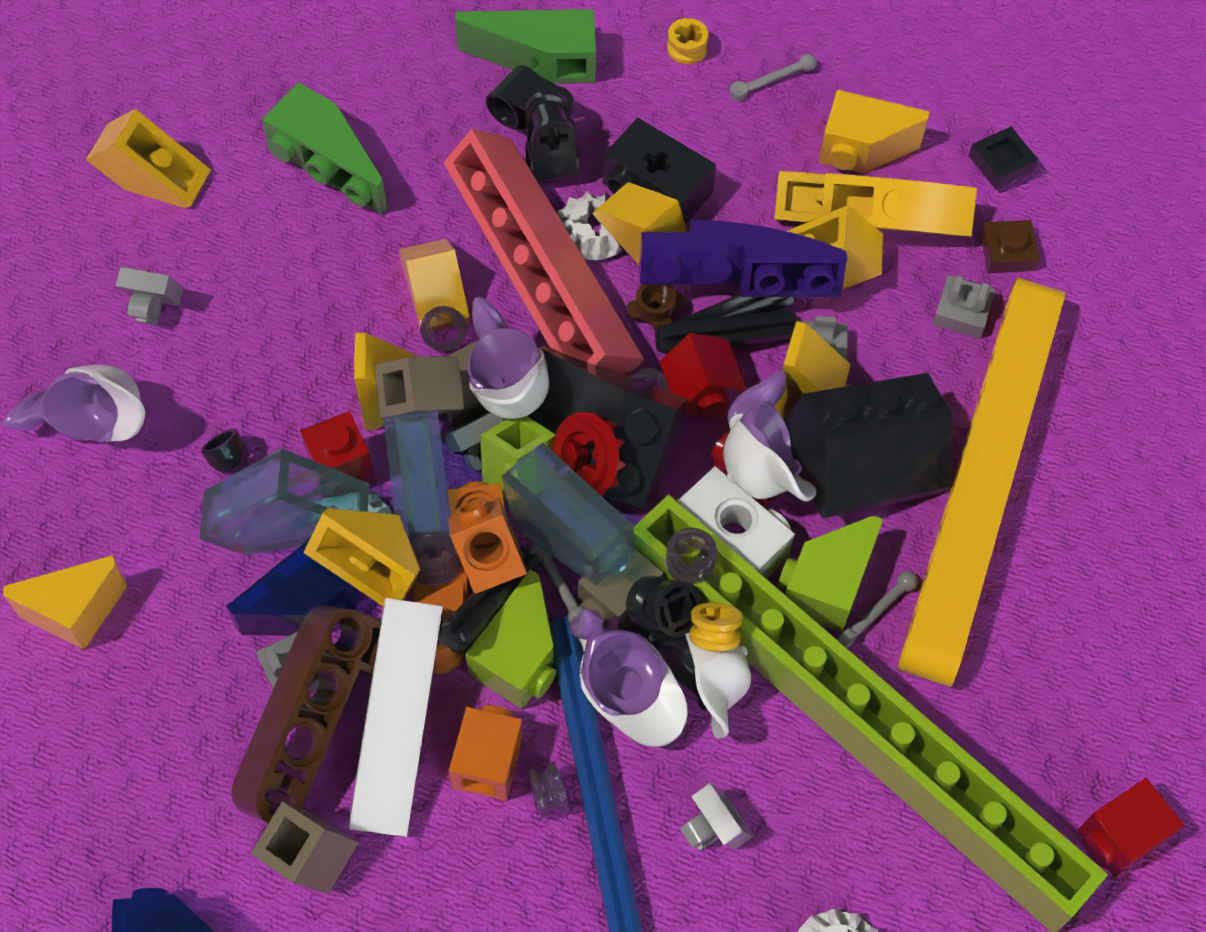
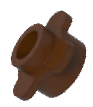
M641 284L637 291L636 300L630 301L627 304L626 311L632 320L641 319L651 324L653 330H655L659 325L672 323L671 318L675 312L684 308L685 299L670 284ZM658 304L660 307L655 309L651 305Z

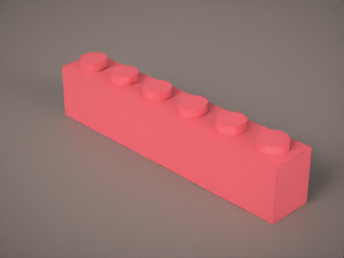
M471 128L443 163L550 349L628 377L645 359L513 140Z

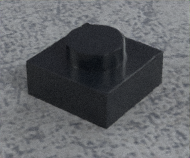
M1012 126L973 143L968 155L994 189L1034 172L1038 162V158Z

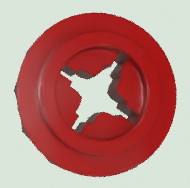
M578 412L570 415L559 426L553 442V464L560 482L570 493L584 499L605 496L608 489L619 485L616 475L617 471L626 465L619 458L618 448L624 441L615 438L613 434L615 423L603 420L599 412ZM587 445H594L595 447L592 456L596 464L587 465L590 455L586 449Z

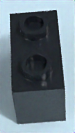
M637 118L604 153L603 184L613 194L629 182L677 199L685 225L713 194L716 164L640 118Z

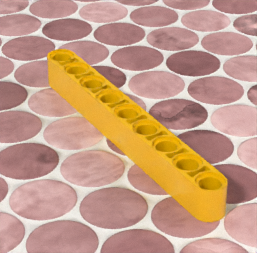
M1016 277L1004 311L897 667L899 671L949 688L952 687L955 681L1064 302L1065 291Z

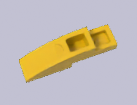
M779 171L774 219L807 223L848 205L880 230L972 237L977 188L858 175Z

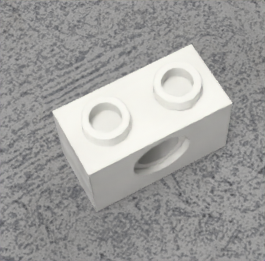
M716 466L677 501L766 579L790 555L795 534L791 531V527L786 519L775 510H766L751 496L747 495L736 483L730 482L727 476ZM734 523L742 526L746 532L733 534L726 531L722 526Z

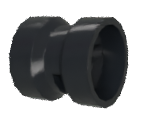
M654 575L644 576L637 580L629 590L626 600L627 614L633 624L641 629L675 638L686 636L685 634L690 632L692 626L695 625L691 621V611L695 606L702 604V598L698 590L690 583Z

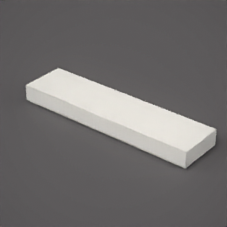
M385 598L348 825L350 830L407 837L443 606Z

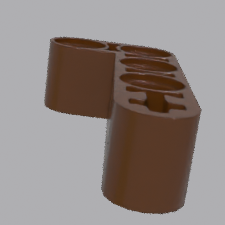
M329 605L316 606L307 613L234 779L231 792L237 809L244 814L269 824L282 801L299 808L303 807L358 674L369 677L373 675L381 621L360 611ZM339 621L341 625L340 637L333 644L332 630ZM317 674L319 678L318 689L310 697L309 684ZM295 728L297 735L292 748L286 751V738L289 732ZM277 763L283 765L281 771L275 770ZM271 789L268 799L265 800L267 790Z

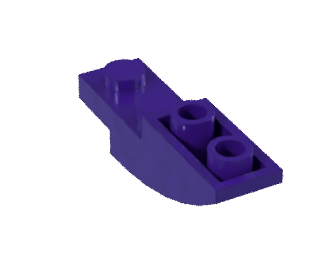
M690 220L689 232H641L639 279L640 284H739L741 297H841L847 254L846 251L825 242L775 228L725 221Z

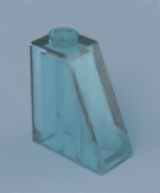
M438 411L383 417L395 515H400L415 556L444 553L443 542L452 541L448 517L451 515Z
M543 442L501 476L514 528L531 542L595 586L609 574L615 576L629 565L636 551L633 525Z
M281 448L204 491L199 539L243 555L307 545L322 513L327 508L368 512L369 483Z

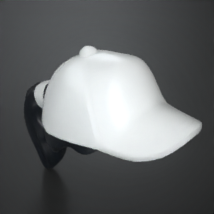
M648 630L640 632L639 634L659 651L674 677L697 695L700 708L703 711L710 712L714 736L717 739L725 738L729 733L727 710L747 693L751 685V673L746 659L748 654L747 648L744 645H738V647L728 651H709L695 646L690 641V632L686 633V636L679 638Z

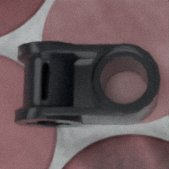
M516 66L486 96L485 103L487 109L499 123L527 136L525 118L527 101L538 92L554 90L566 98L569 108V122L575 130V124L570 118L574 110V98L571 92L541 77L527 66Z
M544 90L534 94L529 98L525 106L527 133L525 152L529 169L538 184L579 178L576 134L573 125L569 122V108L566 98L554 90Z

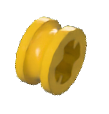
M682 18L672 23L668 29L667 52L670 58L675 62L687 65L698 63L704 59L709 39V31L706 25L693 18Z
M710 602L695 606L691 611V621L695 625L690 629V641L695 646L709 651H728L738 647L741 635L737 629L742 624V612L731 605Z

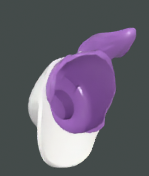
M478 296L473 301L472 314L474 329L480 340L469 355L468 374L470 376V389L482 406L495 416L505 419H517L528 416L540 407L547 396L549 376L544 353L541 348H537L532 337L523 331L507 328L497 309L486 299Z
M85 365L67 369L64 375L56 377L55 381L48 388L41 389L26 397L4 417L2 423L8 428L28 430L46 421L52 428L71 439L82 441L96 440L99 443L104 441H125L134 437L141 429L145 419V409L140 401L139 389L127 372L110 365Z
M779 369L764 381L741 393L729 408L727 418L731 431L727 436L723 451L724 462L728 472L727 479L732 483H736L747 495L756 499H766L788 491L802 501H810L815 497L816 489L810 482L798 475L802 470V466L792 456L788 429L781 415L774 407L782 398L786 388L785 371Z
M584 609L583 612H580L573 618L569 628L571 634L579 638L584 649L580 667L581 688L587 699L607 721L639 744L648 747L670 744L683 731L688 716V708L684 693L659 651L640 634L618 629H604L602 624L605 619L600 615V612L593 609Z

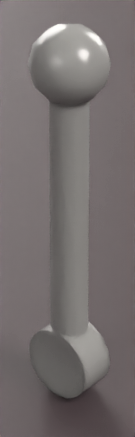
M809 53L804 54L799 59V62L751 82H734L730 86V97L734 101H744L748 97V92L801 70L806 72L812 71L817 65L816 57Z
M538 541L533 544L530 553L539 556L540 564H543L569 610L568 621L571 624L573 618L580 612H583L585 608L578 606L552 560L554 555L552 547L546 541Z
M911 571L900 573L897 577V584L851 628L846 629L837 640L848 649L857 637L900 595L916 589L918 578L915 573Z

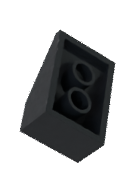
M540 347L544 353L547 365L549 388L543 403L538 409L529 414L528 417L556 434L559 426L567 417L578 412H599L603 420L614 422L613 434L615 438L624 441L618 448L619 458L626 465L617 471L616 475L619 485L608 489L605 495L644 509L657 496L688 398L547 347ZM587 445L586 449L590 453L587 465L596 464L592 456L595 447L594 445Z

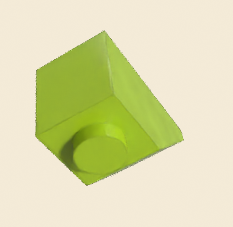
M873 515L806 541L798 561L787 558L777 588L786 591L785 595L818 624L842 633L883 519Z
M532 570L528 571L466 653L468 675L522 710L532 696L539 699L546 693L556 675V670L553 669V642L540 577Z

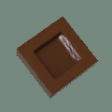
M1032 220L983 223L980 237L988 273L1036 271L1040 262V256Z

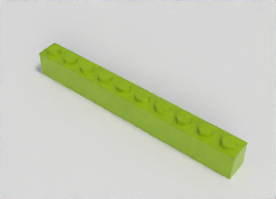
M669 494L631 529L630 545L661 570L663 578L690 583L698 590L702 598V604L710 602L731 605L742 612V624L737 630L740 631L741 635L739 645H744L748 650L747 662L1049 931L1058 932L1072 919L1108 876L1103 869Z

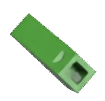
M594 9L478 10L455 12L457 49L459 51L511 70L518 65L527 66L554 84L595 83L596 44Z
M298 82L262 118L268 149L280 161L286 163L290 161L304 169L316 182L323 185L328 183L340 190L355 205L359 207L367 206L382 215L387 210L383 179L336 103Z

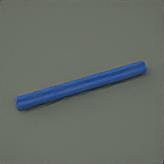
M568 616L556 618L549 622L553 642L554 665L609 932H643L596 710L581 688L580 667L584 655L579 638L574 637L570 632L569 626L571 624L568 621Z

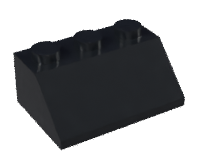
M929 373L804 393L783 420L790 435L792 456L802 466L799 475L815 487L816 495L812 500L822 518L945 493L952 487L953 414Z

